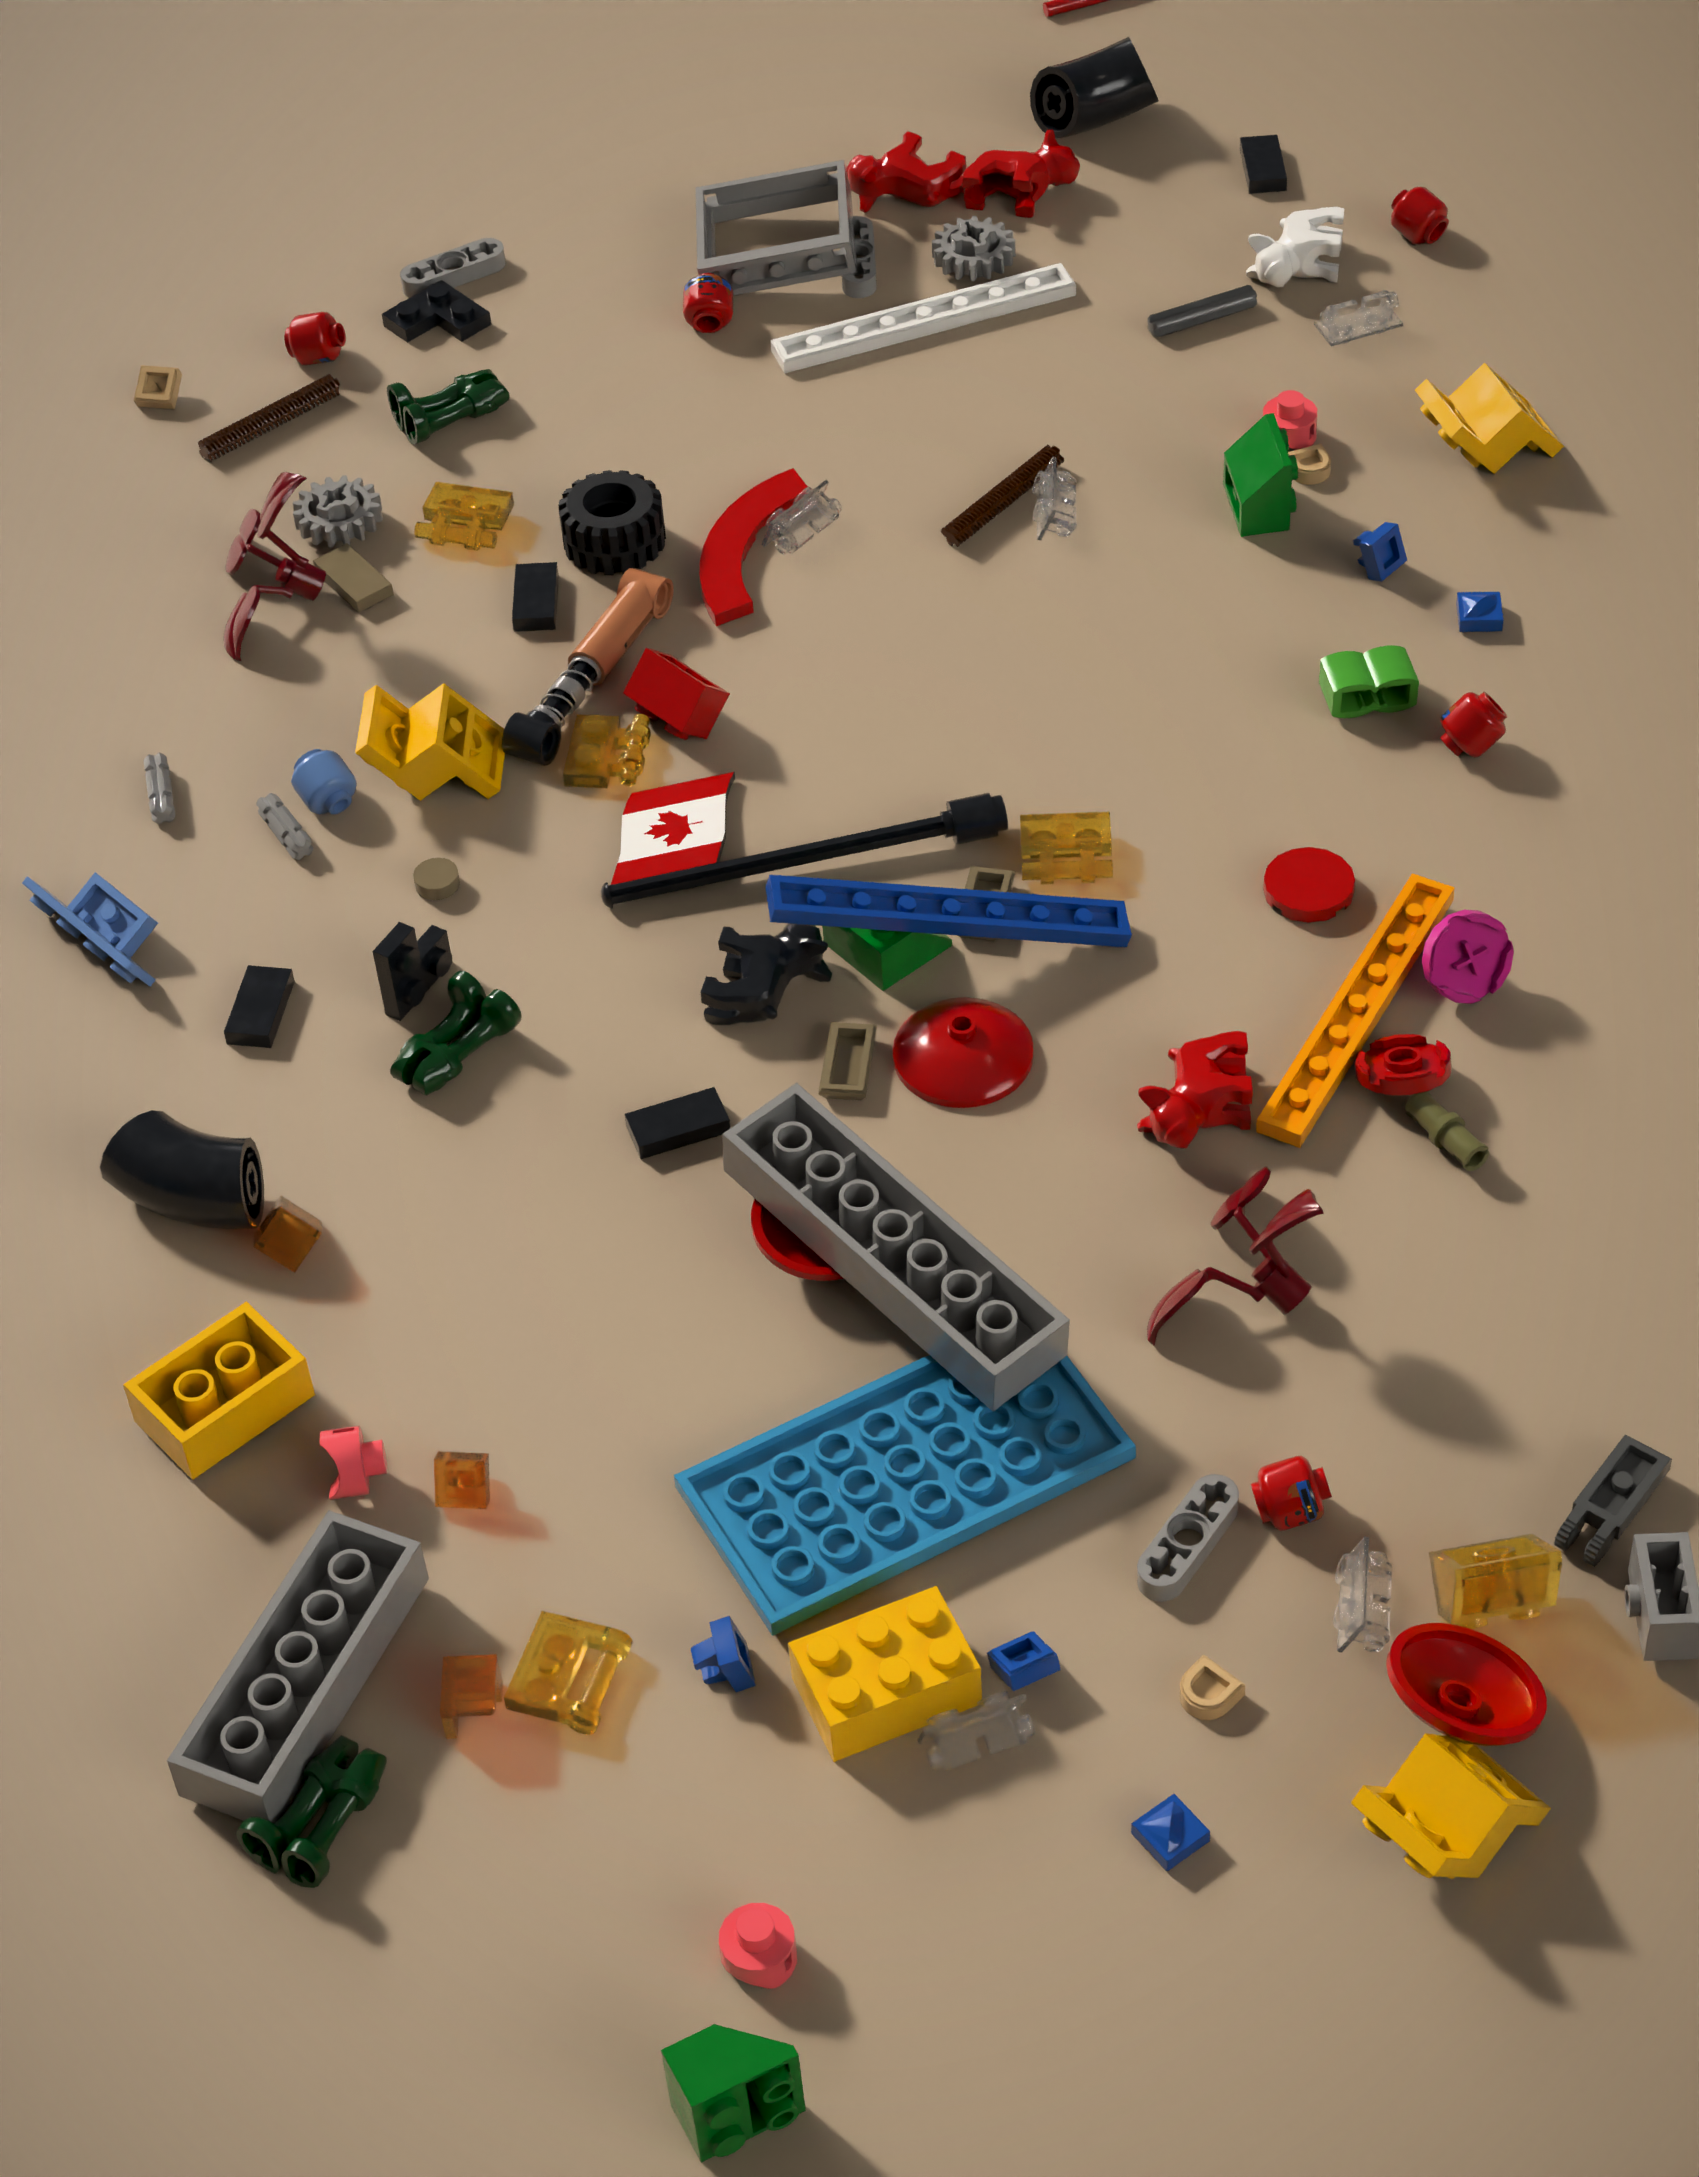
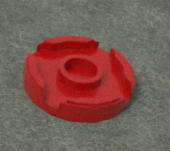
M1314 847L1296 848L1277 855L1269 863L1264 875L1263 890L1266 902L1272 908L1274 904L1276 908L1281 910V915L1290 920L1307 923L1327 921L1336 917V911L1341 910L1344 906L1346 910L1351 904L1355 892V877L1352 867L1341 856L1329 850Z
M1398 1034L1379 1038L1370 1043L1369 1051L1363 1052L1361 1049L1357 1053L1355 1061L1356 1078L1363 1087L1375 1093L1393 1096L1427 1092L1442 1085L1451 1076V1052L1444 1043L1436 1040L1435 1046L1427 1043L1426 1037L1417 1034Z

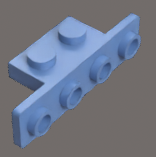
M96 872L68 906L27 876L22 884L34 893L29 901L50 917L55 911L61 916L56 923L77 939L83 933L87 937L83 945L101 960L105 961L108 956L112 957L115 961L111 964L110 968L126 981L132 984L137 977L151 987L156 979L135 963L131 957L158 924L156 920Z

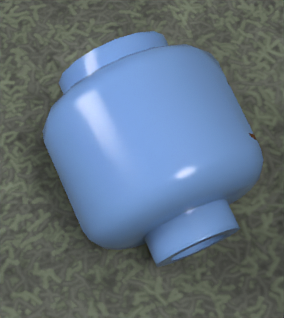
M314 749L303 754L294 765L291 783L296 793L311 812L319 815L328 812L330 814H338L349 807L357 782L355 776L338 753L331 750Z

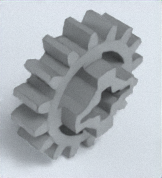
M972 216L971 219L967 220L957 218V225L953 226L945 223L943 225L944 231L935 232V240H932V258H934L935 267H942L944 275L955 272V279L960 280L964 275L970 276L971 281H975L979 277L991 279V272L1004 273V266H1012L1013 257L1016 256L1013 231L1005 230V223L1003 222L993 225L992 218L990 217L986 218L983 222L978 221L977 216Z
M343 475L338 482H333L330 477H326L325 484L319 485L312 482L310 484L312 491H300V500L293 501V517L296 530H300L303 539L312 537L314 545H318L323 540L328 542L329 548H333L336 541H342L343 544L348 543L350 545V539L354 537L363 541L365 540L364 532H375L377 530L376 522H381L383 519L380 494L375 493L373 484L364 486L362 478L349 482L347 475Z

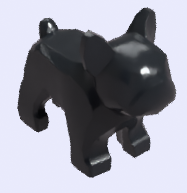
M788 923L782 932L772 936L770 934L740 935L734 928L723 927L718 941L719 950L727 952L723 973L724 976L738 978V980L722 983L715 977L706 976L700 992L701 1002L708 1005L704 1010V1017L707 1022L713 1025H731L762 1022L767 1019L772 1020L778 1015L779 1003L785 988L792 978L804 974L806 977L819 982H829L832 972L823 960V953L827 950L828 943L822 941L820 928H817L815 925Z

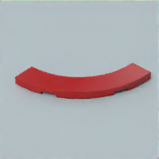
M794 468L777 474L744 493L724 511L710 530L701 553L699 575L703 601L715 626L754 613L753 601L747 593L742 579V564L755 542L756 534L766 525H771L792 510L812 502L811 490Z

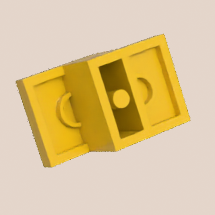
M1486 363L1481 365L1449 397L1428 379H1425L1415 389V392L1424 402L1420 407L1422 413L1434 425L1437 426L1440 423L1442 428L1438 431V434L1454 450L1460 445L1462 447L1460 452L1475 468L1482 464L1495 474L1525 445L1534 452L1540 447L1552 458L1564 447L1531 403Z
M445 683L409 709L378 685H375L364 694L355 753L367 764L374 766L393 780L398 787L405 789L420 801L455 776L459 777L465 785L475 789L485 798L489 799L500 792L505 755L502 748L504 728Z
M1427 1733L1420 1739L1387 1787L1363 1785L1351 1801V1804L1365 1815L1362 1823L1369 1831L1384 1841L1390 1842L1392 1839L1407 1852L1403 1858L1412 1869L1427 1878L1436 1876L1448 1877L1450 1879L1455 1877L1479 1878L1517 1825L1539 1826L1551 1809L1479 1746L1445 1735Z

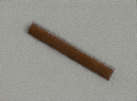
M327 374L294 391V393L203 438V440L198 442L201 449L199 450L202 458H208L212 462L211 456L214 460L217 459L216 455L220 458V452L222 455H225L224 450L226 453H229L228 448L233 451V447L237 449L236 443L241 447V442L243 445L246 444L245 440L248 443L250 442L249 437L251 440H254L253 435L255 438H258L257 433L262 436V432L266 434L265 428L270 432V427L274 430V425L277 428L279 427L278 423L283 425L282 420L284 423H287L286 418L288 421H291L290 416L295 419L294 414L299 417V413L303 415V411L306 413V407L310 411L311 406L315 408V404L317 406L320 405L319 402L324 404L323 400L328 402L327 397L331 400L332 397H336L335 393L339 396L338 386H340L338 379H334L331 374Z
M1047 444L1037 454L1028 459L1027 462L1018 467V469L943 527L941 533L946 537L948 544L951 547L953 544L957 547L960 544L962 545L963 541L965 542L970 536L972 537L973 533L975 534L983 525L985 526L996 515H999L1006 507L1008 508L1009 505L1015 502L1016 499L1018 500L1019 496L1021 497L1028 492L1032 486L1034 487L1042 478L1044 479L1045 476L1054 471L1058 465L1060 466L1064 462V457L1059 454L1060 449L1056 446L1050 447Z

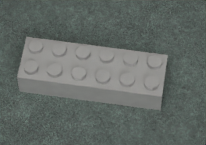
M330 1510L327 1511L168 1758L167 1763L180 1797L243 1821L250 1817H261L274 1823L284 1815L305 1781L303 1776L305 1766L315 1756L323 1752L429 1580L421 1542Z

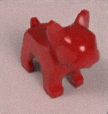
M1053 130L1046 131L1042 145L1036 152L986 151L963 172L962 188H966L964 193L966 209L983 210L985 198L997 191H1001L1017 199L1015 205L1016 216L1032 218L1035 213V202L1046 192L1050 184L1059 186L1075 181L1080 169L1078 158L1075 157L1070 147L1058 144Z
M907 131L903 135L902 143L884 153L881 159H876L873 155L863 156L859 154L848 163L846 171L851 191L859 194L860 210L862 212H868L876 199L883 194H889L921 206L933 207L963 191L962 174L967 167L966 156L950 151L946 155V161L928 165L916 155V152L922 146V137Z
M1241 1031L1220 1033L1211 1037L1186 1042L1181 1048H1171L1168 1051V1057L1175 1064V1086L1170 1090L1152 1085L1139 1088V1097L1150 1108V1115L1140 1120L1137 1124L1138 1131L1153 1133L1158 1142L1185 1149L1195 1138L1200 1128L1205 1129L1232 1124L1241 1130H1251L1249 1104H1252L1253 1087L1251 1076H1246L1245 1054H1248L1247 1033ZM1228 1102H1238L1240 1104H1230Z

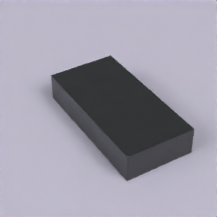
M1278 135L1240 137V154L1249 194L1287 191V175Z
M557 562L516 564L512 610L514 632L556 630L559 579Z
M247 966L224 1030L228 1045L272 1048L295 982L292 969Z
M715 1087L625 1114L626 1127L640 1159L717 1137L730 1129V1119Z

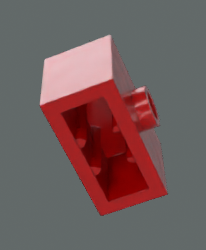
M645 648L623 694L637 702L634 708L636 711L653 720L661 718L667 722L664 727L666 731L684 740H687L689 735L707 739L730 695L729 692L672 655L650 648Z

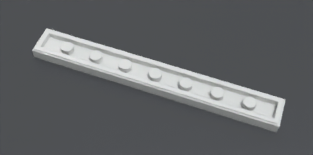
M1062 263L776 338L771 340V352L785 374L1076 296V284Z

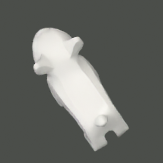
M1326 207L1295 211L1287 218L1280 220L1283 234L1276 242L1271 237L1262 234L1250 235L1248 242L1257 255L1255 265L1250 266L1246 270L1247 277L1259 279V281L1275 287H1284L1291 279V276L1297 278L1323 277L1329 282L1337 283L1339 264L1320 261L1318 256L1329 255L1330 257H1339L1343 230L1320 225L1326 222H1332L1337 225L1343 224L1344 208Z

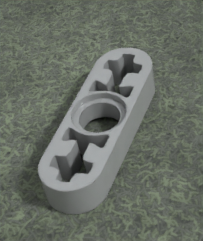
M853 216L854 235H860V238L854 239L855 255L865 257L856 258L857 273L842 275V290L849 297L865 298L872 295L877 289L873 223L866 217ZM863 274V278L855 279V275Z
M483 238L407 265L400 272L404 295L410 298L440 280L455 288L502 270L506 264L502 242L494 238ZM452 267H460V268L454 269V270H446V269L452 268Z
M1210 1474L1196 1481L1138 1560L1137 1584L1140 1592L1145 1597L1154 1601L1164 1602L1176 1598L1184 1590L1237 1517L1239 1490L1233 1480L1223 1475ZM1218 1496L1224 1498V1502L1216 1501L1208 1511V1518L1204 1516L1206 1512V1499L1214 1501ZM1192 1529L1199 1532L1203 1539L1198 1544L1186 1546L1178 1543L1174 1539V1535L1180 1530ZM1168 1556L1172 1558L1170 1576L1163 1574L1159 1579L1153 1578L1152 1572L1160 1574L1168 1565Z

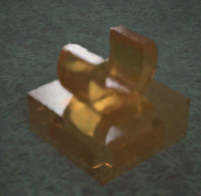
M438 1451L434 1458L435 1507L486 1509L490 1502L489 1454Z

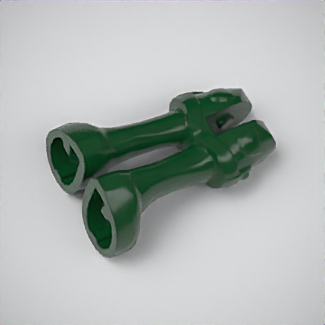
M490 369L457 376L454 378V383L443 390L420 398H414L403 383L396 382L387 386V398L392 415L398 428L401 431L405 430L407 439L411 444L427 440L431 434L466 416L477 418L485 415V413L494 412L505 404L510 396L508 390L498 381V378Z
M465 971L456 972L449 979L447 985L448 995L453 1004L450 1012L441 1023L426 1034H415L406 1041L400 1050V1054L391 1066L390 1074L392 1077L406 1085L413 1084L415 1090L426 1096L441 1089L446 1082L461 1073L463 1070L461 1062L487 1041L509 1033L520 1023L522 1018L521 1011L516 1002L507 993L494 989L486 996L483 987L475 977ZM473 1025L463 1036L448 1045L454 1038Z
M341 1735L305 1766L303 1776L306 1782L282 1817L274 1823L261 1817H250L242 1822L236 1832L240 1845L250 1857L266 1870L276 1874L283 1866L284 1872L291 1882L301 1887H318L329 1873L328 1850L352 1812L362 1811L371 1804L379 1790V1783L386 1767L387 1758L370 1748H366L358 1754V1743ZM325 1802L329 1803L324 1814L306 1839L299 1838Z

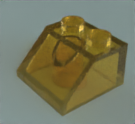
M1534 1534L1429 1552L1438 1615L1450 1624L1475 1629L1488 1625L1489 1617L1508 1614V1618L1511 1620H1524L1539 1616L1540 1608L1556 1606L1562 1568L1561 1551Z

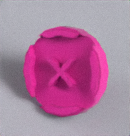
M1466 909L1447 915L1440 921L1427 938L1422 956L1424 975L1433 990L1455 1003L1467 1004L1481 1001V997H1484L1489 992L1493 994L1497 991L1511 971L1514 955L1512 941L1508 939L1507 929L1503 923L1482 911Z

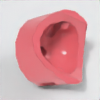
M1287 390L1266 403L1263 407V416L1274 413L1279 429H1285L1287 432L1289 448L1298 450L1314 444L1317 431V407L1312 401L1298 391Z
M360 1425L320 1431V1446L329 1453L338 1469L337 1477L330 1485L329 1500L369 1494V1476L387 1474V1461L383 1440L364 1442Z
M748 1903L736 1908L724 1919L719 1930V1949L721 1962L728 1973L745 1983L767 1989L777 1988L791 1977L797 1964V1948L794 1927L788 1915L778 1907L767 1903Z

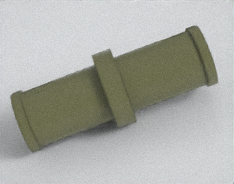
M1428 1091L1414 1094L1410 1097L1405 1106L1406 1114L1429 1133V1140L1439 1149L1445 1148L1467 1171H1475L1486 1162L1489 1156V1148L1465 1128V1121L1455 1112H1448Z

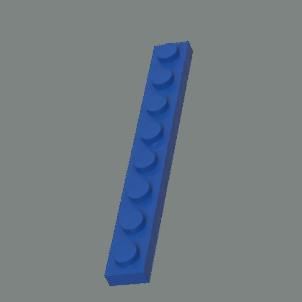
M769 875L765 887L770 922L1112 947H1127L1132 936L1125 902L1117 900Z

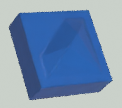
M1457 592L1456 606L1459 632H1495L1503 630L1500 592Z
M1034 1631L987 1652L990 1668L1013 1692L1061 1670L1057 1654Z
M1172 1794L1131 1823V1834L1166 1871H1169L1210 1842V1830L1175 1794Z

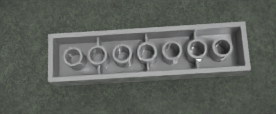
M798 1083L789 1087L722 1134L724 1171L993 1412L1067 1356L1070 1319Z

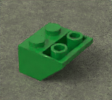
M1274 413L1265 414L1224 452L1223 486L1241 537L1290 530V513L1296 512L1297 509L1295 491L1293 487L1291 488L1292 480L1298 479L1297 461L1295 455L1288 454L1287 432L1285 429H1279Z
M713 2024L661 2050L671 2107L701 2163L714 2156L725 2157L736 2152L744 2145L746 2140L768 2129L770 2131L783 2129L790 2125L799 2114L806 2111L799 2054L793 2045Z

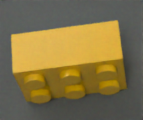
M247 1301L123 1384L134 1422L192 1480L315 1396L306 1358Z
M937 1586L788 1642L792 1680L833 1762L983 1704L981 1667Z

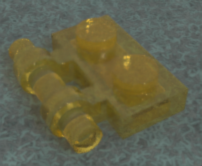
M435 482L422 507L424 520L431 521V523L417 522L414 529L415 538L427 539L430 544L444 546L446 542L463 544L464 548L468 550L478 551L481 547L494 549L497 544V533L485 530L502 531L514 507L513 492ZM451 524L464 525V526H466V528L453 527V526H450V525H451Z
M577 714L563 771L564 786L608 789L610 776L620 777V782L625 786L635 785L637 777L644 770L645 757L643 749L647 748L650 742L649 718L644 714H636L631 724L626 728H621L619 716ZM616 750H625L620 755H615Z
M1110 812L1020 815L1021 858H1040V862L1022 863V881L1040 880L1041 885L1054 884V880L1081 879V883H1095V878H1113L1112 860H1094V857L1112 856ZM1080 857V861H1053V858Z

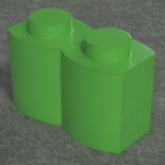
M1395 645L1380 646L1365 653L1342 651L1327 655L1320 660L1319 684L1333 717L1355 718L1366 715L1374 710L1392 713L1417 705L1419 680L1404 647Z

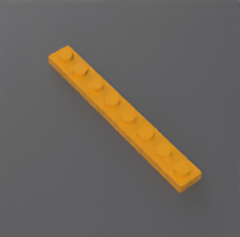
M1413 873L1411 874L1258 1116L1256 1122L1257 1133L1301 1148L1356 1059L1357 1053L1366 1043L1424 949L1425 942L1431 931L1442 920L1452 904L1455 887Z

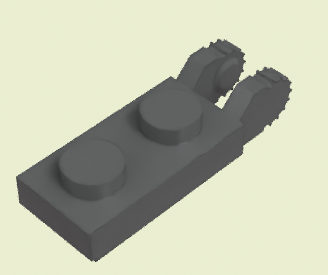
M1624 1435L1573 1502L1572 1511L1557 1532L1554 1545L1566 1551L1576 1541L1585 1523L1595 1527L1598 1531L1588 1542L1583 1561L1595 1567L1608 1552L1613 1539H1619L1669 1472L1672 1458L1628 1435Z

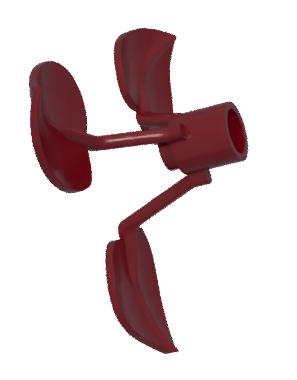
M283 472L277 477L267 495L261 513L255 509H250L244 517L239 529L240 534L235 537L227 556L225 569L229 574L233 575L238 571L248 551L278 567L275 580L281 582V587L253 585L248 593L244 592L231 612L225 626L223 641L227 653L238 661H241L242 640L258 605L260 594H277L291 599L293 593L310 601H314L325 581V570L309 564L308 559L297 554L270 530L288 498L307 479L300 474ZM256 533L258 538L264 539L267 537L292 560L285 557L281 561L253 546L251 542Z
M1265 1166L1256 1172L1245 1183L1244 1187L1239 1188L1228 1197L1211 1221V1227L1214 1230H1218L1234 1216L1253 1241L1249 1252L1255 1255L1260 1251L1265 1257V1260L1251 1275L1257 1281L1255 1286L1212 1267H1207L1203 1271L1196 1269L1172 1287L1156 1305L1147 1326L1148 1341L1155 1346L1157 1333L1160 1328L1202 1288L1204 1283L1210 1280H1218L1247 1293L1256 1302H1259L1265 1296L1283 1315L1293 1310L1307 1296L1312 1286L1281 1256L1273 1243V1239L1307 1219L1324 1214L1316 1201L1315 1194L1311 1190L1306 1189L1282 1207L1268 1223L1266 1229L1259 1235L1245 1216V1205L1263 1190L1270 1178L1271 1171Z

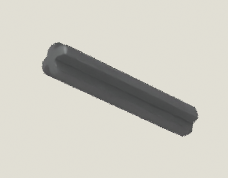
M1251 285L1238 287L1152 314L1147 318V327L1153 337H1162L1254 308L1257 305V293Z

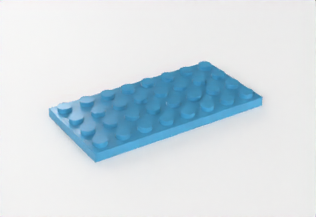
M928 1355L675 1474L674 1481L675 1488L773 1636L1135 1459L1136 1445L1068 1356L993 1412L935 1359Z

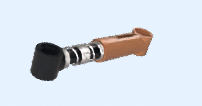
M629 568L625 571L618 585L616 598L568 657V669L562 672L549 688L547 695L542 697L540 705L535 706L527 714L517 712L509 718L502 737V748L506 754L544 766L549 765L554 760L560 747L561 727L565 725L564 717L573 714L585 699V691H591L593 685L602 684L651 619H662L666 615L672 602L674 587L669 578L635 568Z

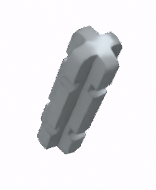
M158 753L155 756L149 754L144 759V768L146 771L145 776L152 820L157 824H161L164 821L171 822L175 818V808L173 806L174 801L167 757L162 753Z
M269 793L265 798L260 797L256 803L259 808V815L268 823V827L281 844L287 847L286 850L291 857L300 860L304 855L309 856L313 851L311 838L305 831L301 830V825L287 807L283 806L284 803L273 793Z

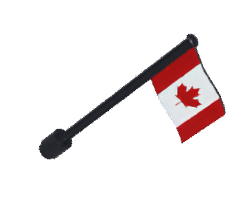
M735 772L634 792L628 798L622 815L619 860L611 885L608 886V882H606L601 888V898L603 903L612 909L613 904L944 835L945 838L952 837L955 845L997 837L999 831L1008 830L1006 808L1001 795L991 797L990 793H984L947 801V811L940 812V816L719 862L726 840L727 799L730 788L735 780Z

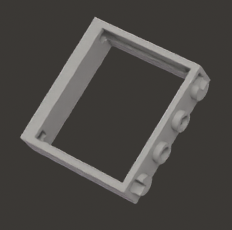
M844 160L696 187L698 274L712 273L723 277L731 284L733 295L857 273L852 195ZM837 171L834 174H829L828 172ZM716 194V196L707 197V202H705L704 195ZM838 200L840 234L716 257L715 223ZM841 248L839 251H833V249Z

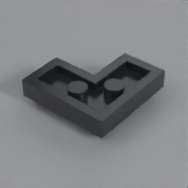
M443 280L430 285L425 290L382 313L384 327L407 343L436 326L441 327L462 342L492 325L488 310Z
M398 922L372 951L385 1015L401 1021L413 1007L421 1003L425 993L437 979L443 977L448 972L453 961L447 930L431 925L417 941L415 928Z

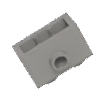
M1688 1532L1634 1534L1628 1567L1630 1585L1625 1586V1608L1628 1617H1636L1643 1661L1698 1659L1699 1586Z

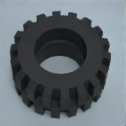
M608 470L603 471L601 474L592 473L586 475L584 480L578 479L572 483V488H568L563 492V499L559 500L558 505L564 550H566V556L569 560L574 561V565L578 568H587L588 572L594 574L598 572H604V575H614V573L618 572L624 574L629 568L641 569L647 566V561H654L659 556L658 552L663 551L666 533L661 493L659 489H656V485L651 480H645L643 475L638 473L631 475L629 471L623 470L619 472Z

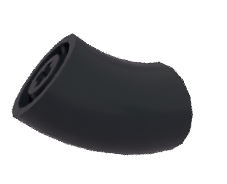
M1129 37L1086 56L1042 69L1034 78L1030 91V106L1034 120L1044 133L1047 130H1053L1055 138H1064L1101 127L1159 101Z
M151 1110L137 1115L124 1124L111 1138L103 1152L100 1164L102 1178L128 1199L154 1213L172 1220L202 1227L221 1229H254L259 1227L264 1209V1179L260 1155L251 1137L231 1138L202 1133L179 1123L163 1111Z

